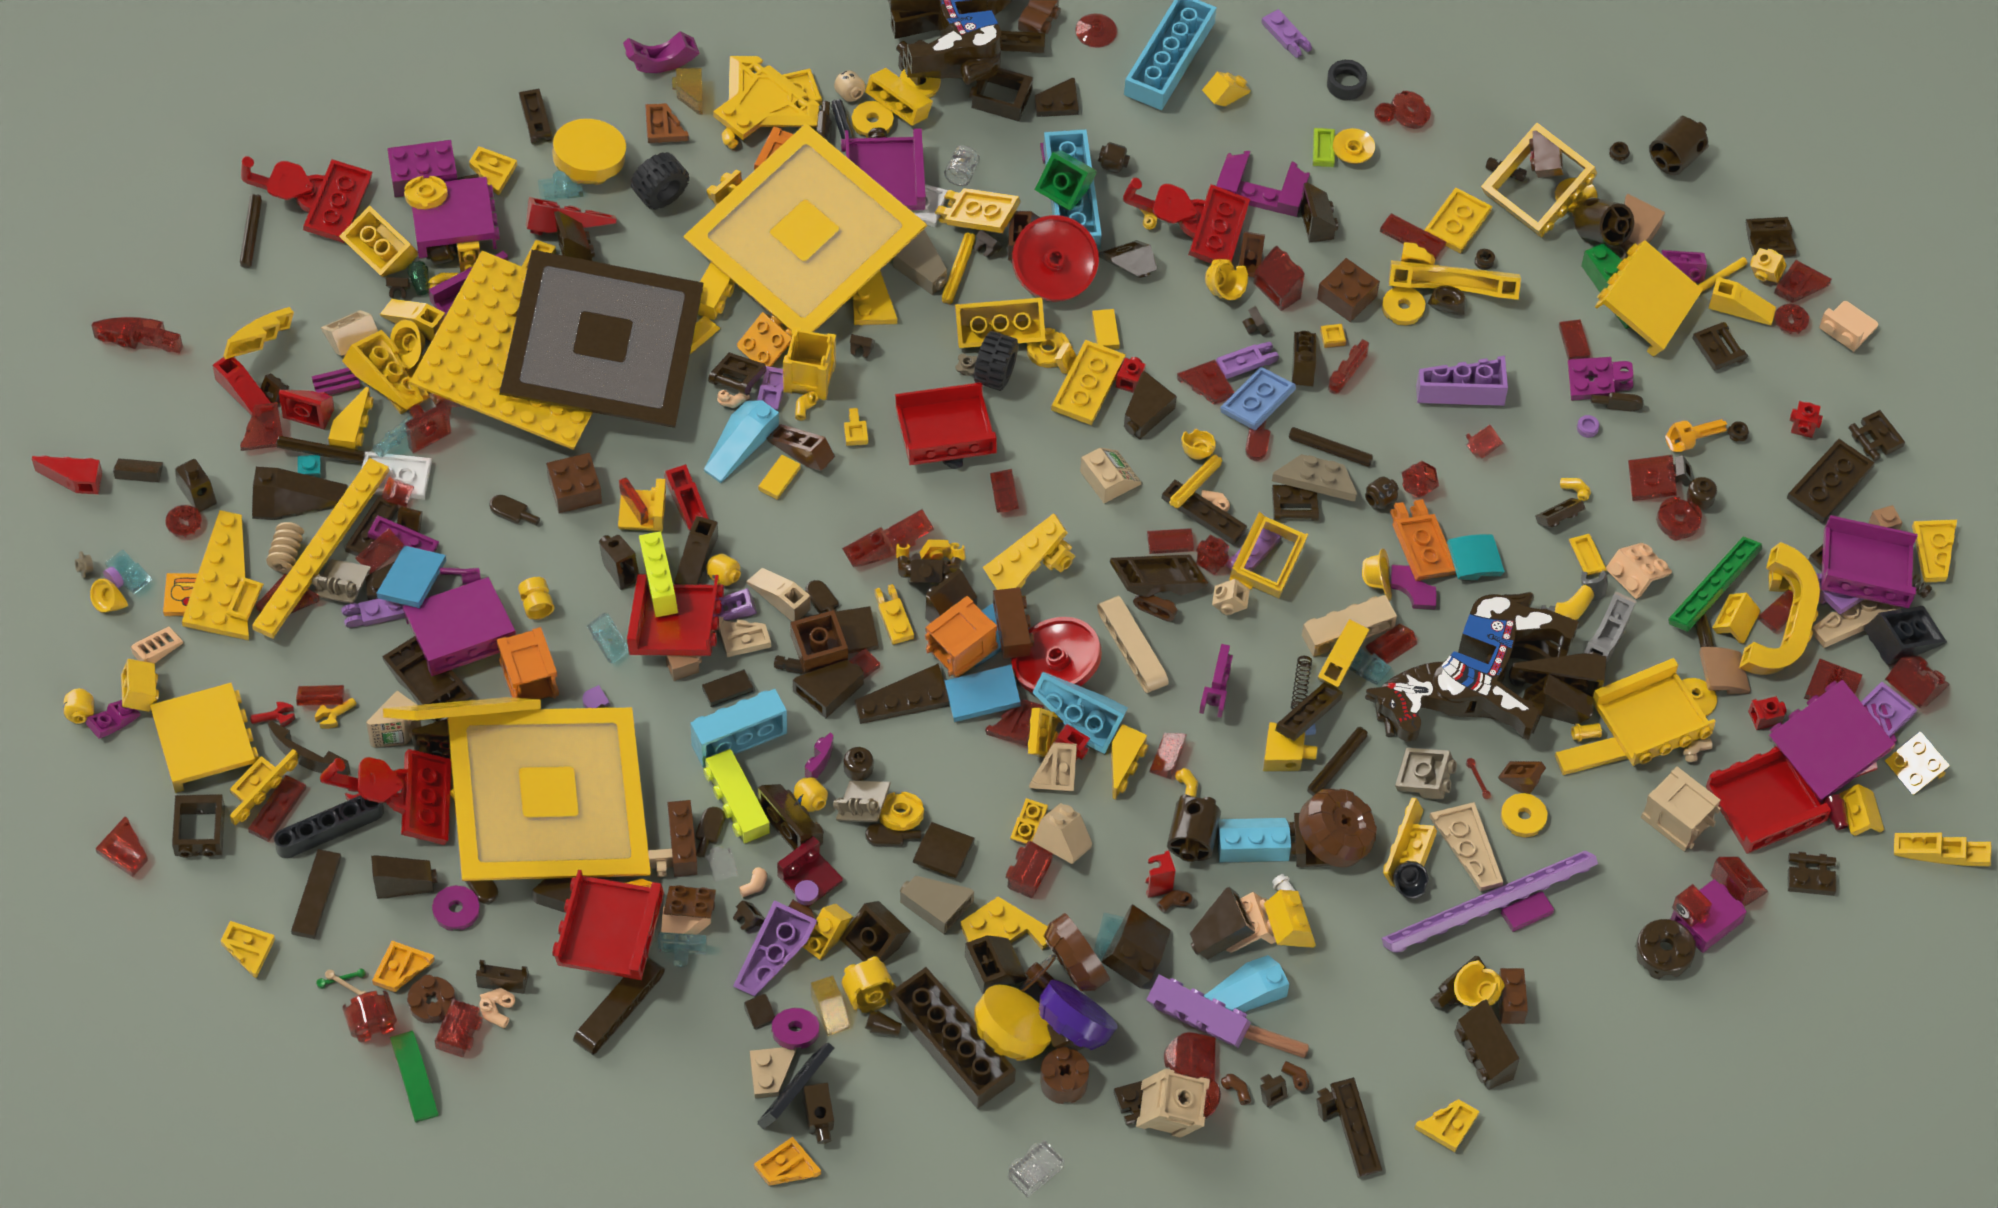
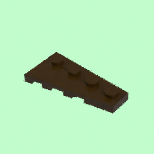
M939 663L855 700V708L860 724L949 706V699Z

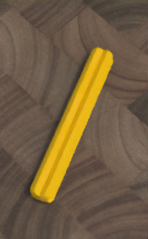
M967 232L963 237L942 294L943 303H953L976 241V235Z
M1217 454L1212 455L1170 498V506L1179 508L1221 466L1222 458L1218 457Z

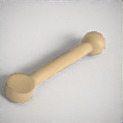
M333 970L325 972L326 979L335 980L359 995L361 1000L368 999L369 995L366 991H360L337 977Z

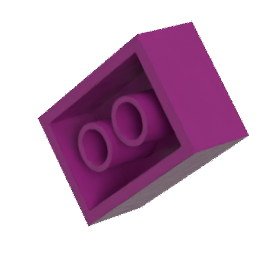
M451 140L387 148L394 197L404 196L406 184L419 176H423V179L435 176L444 182L457 180Z

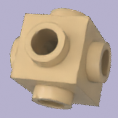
M1236 579L1216 585L1212 605L1226 616L1247 609L1250 589Z

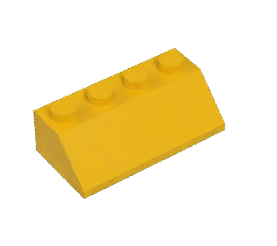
M1042 298L955 305L959 348L980 347L990 331L1016 338L1018 343L1046 341Z

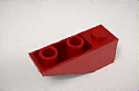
M223 357L212 365L215 380L254 419L258 420L274 409L272 403L245 367L235 357L228 359Z
M46 455L32 456L34 469L41 475L75 493L99 494L102 478L100 460L93 458L49 457Z

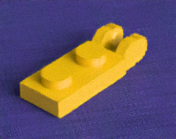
M888 585V594L891 597V601L887 602L884 601L881 589H874L878 609L892 645L914 639L913 630L894 585Z

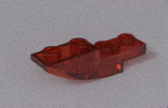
M118 317L95 321L91 325L94 338L102 342L115 343L124 348L136 349L138 343H142L145 346H154L167 352L179 354L183 348L181 335L165 330L163 321L140 317Z
M923 509L889 528L883 530L880 527L842 549L852 567L864 566L896 555L897 544L901 548H906L907 544L910 547L916 545L915 540L933 531L934 528Z

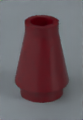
M1840 794L1825 798L1823 803H1827L1831 809L1829 818L1835 830L1847 828L1849 824L1847 822L1845 799H1842Z

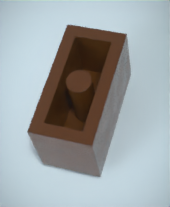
M1500 968L1499 976L1505 984L1498 999L1500 1024H1524L1528 1013L1524 968Z

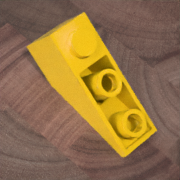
M1717 277L1708 309L1771 326L1776 307L1740 283Z
M391 299L380 313V316L395 324L401 320L413 321L423 333L424 338L432 342L446 314L426 303Z
M365 387L333 420L328 437L329 445L358 450V447L363 445L364 433L362 432L363 428L368 426L369 416L367 413L368 410H372L374 401L373 397H370L369 387Z
M1349 619L1322 667L1318 680L1339 689L1370 629Z
M1124 724L1121 725L1113 739L1111 748L1112 797L1115 800L1119 793L1125 792L1129 782L1127 780L1129 775L1133 776L1139 765L1137 763L1138 759L1145 756L1149 747L1146 744V734Z

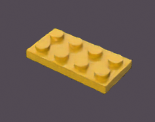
M1085 340L1051 405V410L1092 425L1120 371L1126 354Z

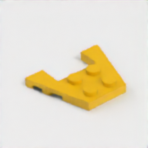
M996 897L961 921V928L967 942L990 935L1009 938L1010 943L1028 933L1041 950L1048 947L1043 937L1047 926L1000 897Z

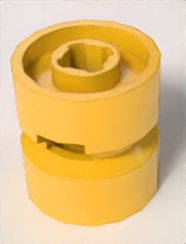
M532 577L519 584L518 591L523 601L526 616L529 619H542L553 613L555 609L551 595L548 594L549 588L544 578Z

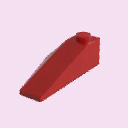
M529 197L526 228L532 234L543 235V232H557L554 214L557 211L582 223L583 228L615 224L617 221L616 216L593 210H585V213H583L581 209L571 205L561 208L554 201Z

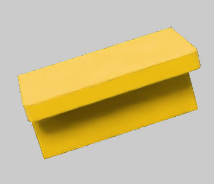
M1747 592L1729 594L1712 629L1716 634L1731 633L1739 643H1745L1760 613V608Z
M1857 784L1839 793L1841 798L1845 799L1847 822L1852 835L1857 836L1869 829H1874L1878 832L1884 831L1872 790Z

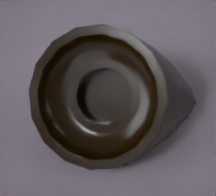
M1439 286L1433 291L1428 304L1444 312L1464 315L1465 295L1461 290L1453 286Z

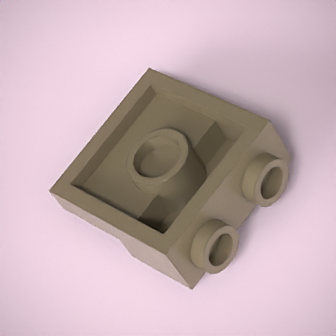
M1406 748L1395 787L1397 791L1420 793L1421 798L1444 799L1445 793H1449L1451 790L1449 778L1450 774H1455L1456 761L1453 759L1451 752L1447 750Z

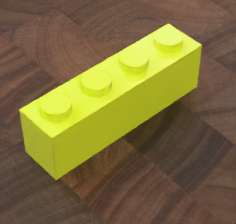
M661 531L639 535L655 616L678 613L676 597Z
M731 748L706 758V768L703 769L704 775L708 782L712 781L714 785L713 792L717 800H722L724 804L722 808L726 818H731L733 821L732 828L736 837L740 836L745 844L770 834L769 820Z

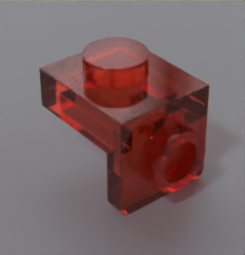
M1488 425L1473 437L1469 433L1465 435L1469 441L1466 444L1473 455L1478 453L1481 458H1484L1504 444L1491 425Z

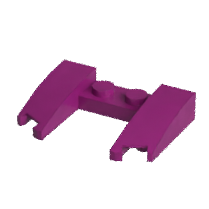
M1244 151L1243 154L1238 155L1227 154L1216 184L1217 187L1249 198V206L1297 217L1301 204L1303 184L1308 182L1309 172L1304 173L1297 168L1298 164L1291 161L1282 190H1277L1242 181L1251 151Z

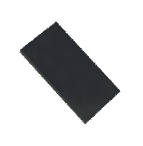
M829 1042L811 1055L757 1121V1124L762 1129H765L778 1119L835 1049Z

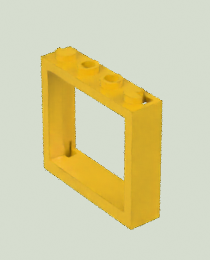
M1536 123L1481 187L1484 194L1542 238L1549 230L1552 231L1554 223L1559 217L1562 218L1566 215L1568 207L1572 202L1580 199L1582 191L1586 186L1593 184L1597 171L1595 166L1540 124ZM1535 130L1558 146L1561 152L1584 169L1539 222L1535 221L1497 191L1530 154L1529 139L1533 138L1532 131Z

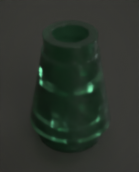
M421 261L411 263L408 266L407 274L417 295L428 294V267Z

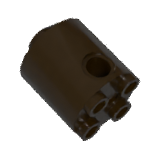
M1683 115L1680 116L1649 145V153L1655 165L1666 174L1674 176L1680 174L1708 149L1709 141L1706 134V126L1702 122L1697 123L1691 118Z
M1592 197L1583 201L1573 211L1575 229L1583 239L1617 246L1627 241L1634 229V215L1631 209L1622 203Z
M1187 794L1180 796L1179 801L1176 802L1167 842V848L1172 854L1187 862L1203 861L1212 856L1221 817V810L1216 805L1214 798L1204 797L1202 799Z

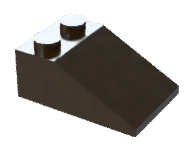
M1132 904L1104 954L1101 963L1140 988L1151 981L1161 962L1171 930Z

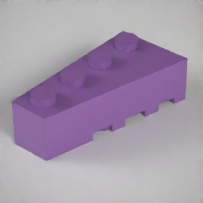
M1499 356L1497 360L1488 361L1487 358L1480 359L1478 363L1472 364L1460 362L1453 367L1442 365L1419 369L1416 384L1417 403L1505 406L1508 391L1505 356Z

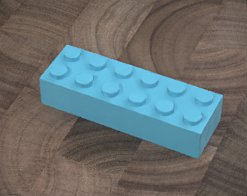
M1174 0L1126 77L1124 95L1162 111L1215 24L1217 7L1200 0Z
M1086 129L1044 132L1043 150L1045 164H1047L1052 152L1064 151L1092 168ZM1094 179L1088 191L1072 210H1068L1050 199L1052 215L1065 216L1079 222L1090 232L1097 245V249L1100 250L1102 234Z

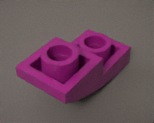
M122 700L108 704L106 711L87 717L85 724L100 739L120 730L140 716V712L136 709L122 707Z
M831 732L827 736L819 738L815 743L814 757L810 758L805 764V778L817 779L828 764L834 747V735Z

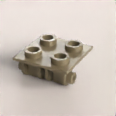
M331 559L324 574L314 576L312 579V584L316 587L313 596L353 604L371 566Z
M849 781L844 798L839 797L833 802L834 809L838 810L836 820L877 822L891 782Z

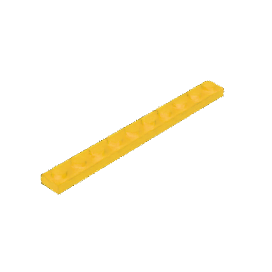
M371 458L367 460L252 624L253 630L272 639L311 585L313 577L318 575L389 473V466Z

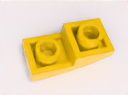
M1026 798L1010 839L1033 846V838L1041 819L1047 813L1048 805Z

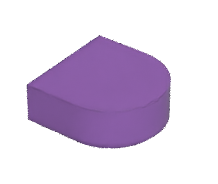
M599 685L587 690L583 694L584 708H597L600 704L610 707V703Z

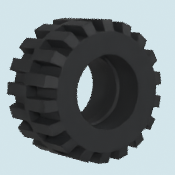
M662 152L658 155H653L638 167L631 179V188L649 209L657 210L677 200L688 186L690 177L687 170L673 154Z
M990 331L980 347L974 368L975 383L980 382L982 386L999 391L1004 389L1011 377L1017 358L1018 341L1016 338Z

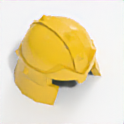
M1217 259L1213 260L1211 266L1207 269L1205 283L1214 296H1218L1220 299L1223 297L1227 300H1236L1246 290L1248 273L1245 266H1237L1235 270L1230 260Z
M1479 960L1470 962L1462 967L1454 982V993L1457 999L1464 1005L1475 1007L1481 1001L1487 999L1491 1006L1500 998L1505 984L1497 972L1491 969H1483L1484 965Z

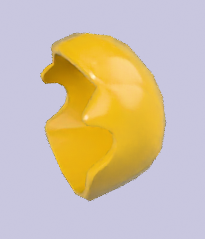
M1194 429L1192 433L1188 434L1185 431L1182 435L1181 442L1184 453L1191 459L1201 460L1209 457L1215 451L1216 441L1214 436L1207 431Z

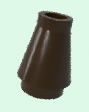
M871 1010L865 1029L870 1030V1033L898 1037L902 1023L895 1021L878 1010L877 1012Z

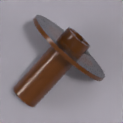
M1051 954L1040 964L1035 962L1025 972L1027 980L1023 981L1018 989L1023 992L1035 983L1044 991L1049 982L1055 980L1047 972V969L1052 965L1057 956Z

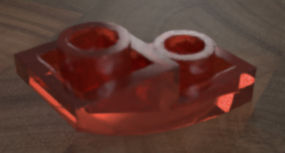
M1012 469L990 473L997 513L1019 509Z

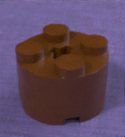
M1065 1046L1058 1047L1050 1052L1042 1062L1040 1074L1042 1092L1049 1100L1058 1104H1063L1064 1102L1073 1103L1083 1097L1088 1086L1089 1063L1078 1051Z

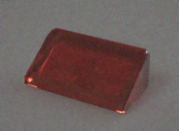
M1399 623L1365 647L1382 666H1385L1417 644V640L1413 630Z
M1164 733L1151 765L1150 773L1169 779L1172 778L1186 743L1187 734Z

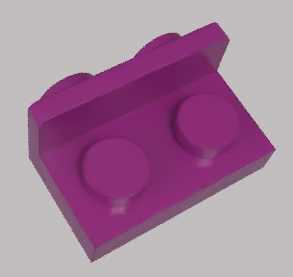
M1662 250L1661 254L1693 282L1702 283L1705 280L1707 268L1705 253Z

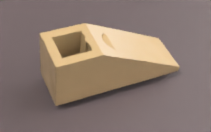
M761 568L746 581L751 588L792 622L801 619L810 611V595L791 580Z

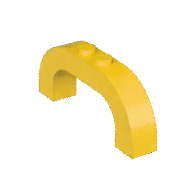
M1782 542L1771 549L1766 569L1782 575L1790 583L1793 590V602L1779 648H1768L1756 642L1744 648L1739 668L1753 674H1774L1795 662L1802 655L1807 643L1811 640L1813 630H1811L1812 624L1818 616V610L1816 609L1819 602L1820 587L1817 574L1812 564L1801 552Z

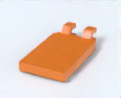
M1423 499L1414 501V506L1410 507L1412 514L1410 518L1404 503H1395V509L1390 511L1394 522L1392 525L1415 580L1420 581L1455 575L1456 571L1447 542L1435 514H1428V509Z

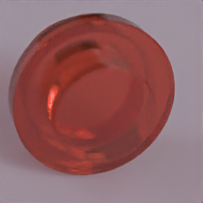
M1380 103L1375 108L1374 116L1380 122H1391L1395 117V110L1389 103Z

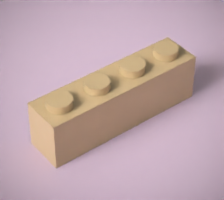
M1386 595L1372 597L1366 602L1352 604L1344 610L1332 611L1324 617L1313 618L1304 623L1302 637L1312 656L1315 657L1331 651L1349 619L1370 629L1365 638L1395 628L1397 615Z

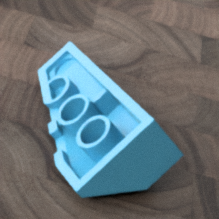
M762 400L745 401L730 416L704 468V472L722 483L779 426V412Z
M1042 672L1032 692L1046 707L1064 721L1065 725L1068 724L1090 738L1087 743L1088 746L1104 754L1128 707L1106 696Z
M1267 955L1245 963L1205 994L1204 997L1211 1001L1214 998L1225 1003V1008L1231 1011L1235 1008L1246 1012L1287 997L1289 982L1281 965Z

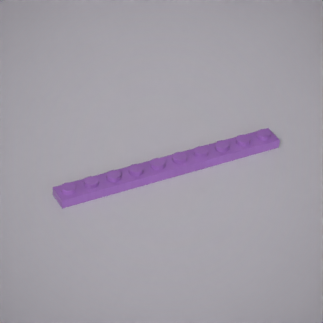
M1586 850L1387 935L1381 938L1383 946L1392 952H1402L1407 949V946L1414 943H1423L1427 941L1428 937L1435 934H1444L1451 927L1465 925L1470 919L1485 916L1495 908H1504L1510 904L1509 902L1529 897L1532 892L1546 890L1553 883L1569 880L1570 876L1576 873L1587 872L1591 867L1598 864L1597 858Z

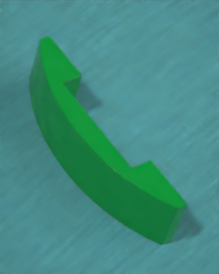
M413 1030L391 1036L390 1041L415 1123L439 1116Z

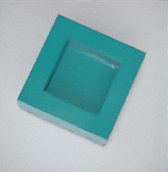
M298 456V473L321 478L320 456Z

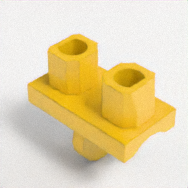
M735 170L732 174L726 172L721 176V184L718 186L711 185L707 189L708 197L714 201L715 206L743 182L741 171Z

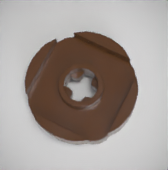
M424 975L411 986L408 992L407 1002L412 1016L423 1023H433L432 1021L447 1019L456 1006L455 990L452 985L443 978ZM436 996L437 1002L428 1004L427 997Z

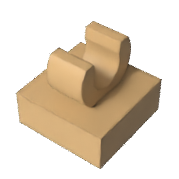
M672 849L648 850L650 869H657V877H667L666 868L673 867Z

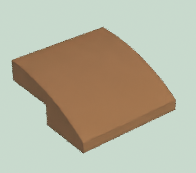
M1701 647L1699 653L1708 691L1727 690V694L1750 693L1746 671L1739 668L1742 659L1741 652L1720 647Z

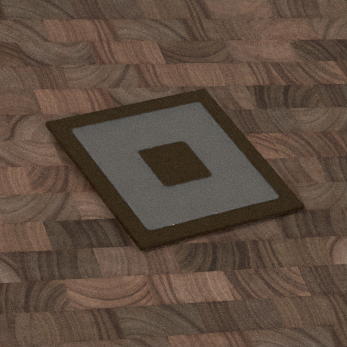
M531 250L499 395L675 428L704 283Z

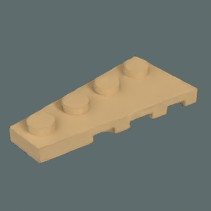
M1864 599L1840 615L1837 612H1831L1812 627L1813 635L1825 648L1864 631V627L1879 612L1901 608L1891 604Z
M1475 802L1430 813V819L1479 891L1503 886V879Z

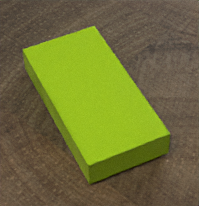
M1314 128L1313 166L1334 167L1335 153L1333 150V140L1335 138V129Z

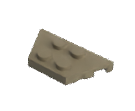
M1301 454L1276 470L1272 477L1273 482L1353 502L1356 500L1357 492L1345 465L1335 461H1327L1311 455Z

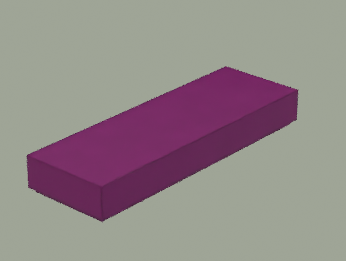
M378 515L368 532V537L400 551L404 546L436 552L439 546V541Z

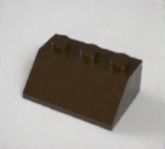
M781 784L761 785L758 787V801L769 823L793 851L813 836L820 842V846L823 845L824 831L821 825L811 820L807 809L804 806L800 807L794 794L789 789L786 790Z
M1485 999L1458 1019L1454 1033L1457 1041L1465 1047L1468 1061L1476 1067L1479 1081L1484 1083L1487 1089L1490 1090L1514 1080L1520 1058L1490 1004Z

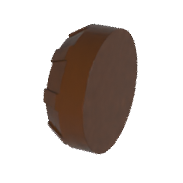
M1323 789L1302 806L1299 814L1300 832L1308 848L1320 860L1335 867L1353 866L1367 856L1376 841L1377 826L1375 825L1369 805L1354 795V792L1345 789Z
M1063 913L1048 924L1043 937L1079 991H1095L1110 981V977L1099 958L1066 913Z

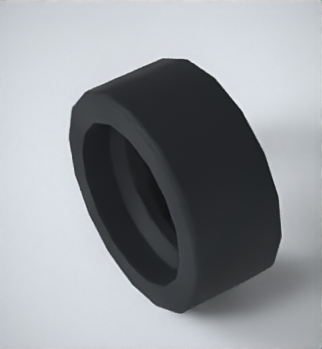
M1344 59L1331 65L1328 70L1327 88L1333 96L1342 100H1352L1361 96L1365 91L1367 72L1359 62ZM1340 74H1351L1359 80V83L1353 86H1344L1339 84L1335 77Z

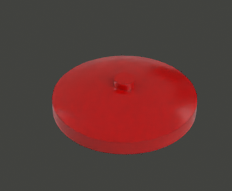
M1060 215L1044 216L1029 223L1017 237L1012 251V265L1020 284L1035 297L1052 302L1070 300L1084 292L1093 281L1099 264L1097 245L1090 232L1079 222Z
M1056 617L1044 620L1028 630L1034 636V647H1031L1030 656L1012 658L1011 660L1012 669L1018 682L1031 693L1042 672L1081 687L1098 669L1102 657V647L1096 632L1086 622L1073 617Z

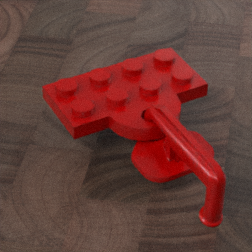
M245 156L242 158L241 179L243 182L265 189L270 195L280 199H296L298 205L308 212L303 225L304 231L345 243L339 236L353 223L371 181L372 171L331 159L325 175L315 174L307 176L302 166L289 161H280L274 166L270 178L251 172V167L254 165V160L251 157Z
M1137 177L1132 178L1123 195V201L1126 204L1152 213L1157 218L1172 224L1178 222L1184 233L1193 238L1188 255L1211 264L1213 260L1227 259L1232 262L1250 202L1249 198L1210 184L1205 200H1190L1184 189L1172 184H1163L1158 189L1154 201L1135 194L1136 190L1142 187V182Z
M408 749L405 752L404 769L393 771L384 760L366 757L359 763L358 778L337 773L345 769V763L342 759L336 758L320 775V781L324 784L357 791L366 800L378 803L385 801L390 808L402 814L401 835L442 845L448 842L451 759Z

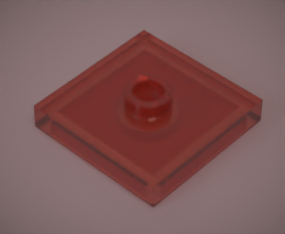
M1673 455L1628 460L1633 501L1677 496Z

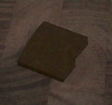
M1788 217L1746 219V230L1752 256L1757 254L1759 248L1764 250L1772 249L1778 254L1783 255V257L1796 255V247L1792 239L1793 229Z
M931 822L915 854L913 863L956 879L964 866L968 853L974 845L975 838Z

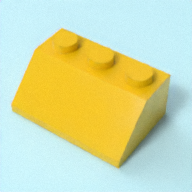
M370 205L339 236L381 277L406 269L418 256V251Z

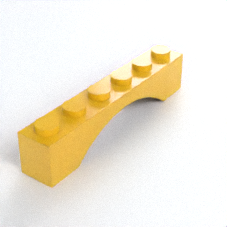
M1391 260L1388 282L1389 286L1407 288H1436L1448 285L1461 291L1518 300L1521 277L1520 274Z

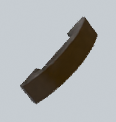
M271 720L268 722L270 736L276 746L286 756L292 749L296 750L299 765L309 770L323 773L336 758H340L345 763V769L337 773L349 775L350 767L348 760L331 751H328L322 757L293 742L290 730Z

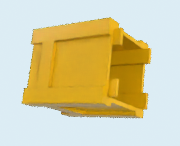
M793 327L788 354L785 355L783 360V392L806 394L810 391H815L819 395V399L826 400L831 376L836 367V335L829 333L824 335Z

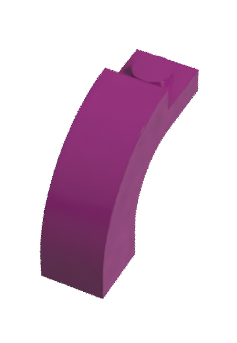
M681 31L667 42L656 46H646L630 38L623 42L628 59L634 62L638 71L644 73H662L677 69L700 54L694 37Z

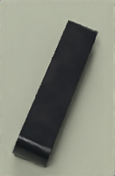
M359 795L285 827L274 835L277 854L282 858H291L377 821L384 814L383 803L366 800ZM370 805H377L373 808L368 807ZM349 814H355L353 817H347ZM333 823L332 826H325L326 824ZM305 833H312L308 836H304ZM284 842H290L288 845H281Z

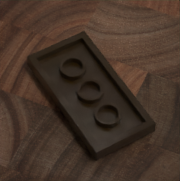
M1838 439L1788 493L1787 499L1823 523L1871 471L1875 462L1841 439Z

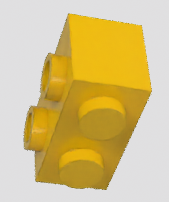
M127 659L121 673L122 707L150 712V705L157 703L159 690L156 689L158 674L155 673V663Z

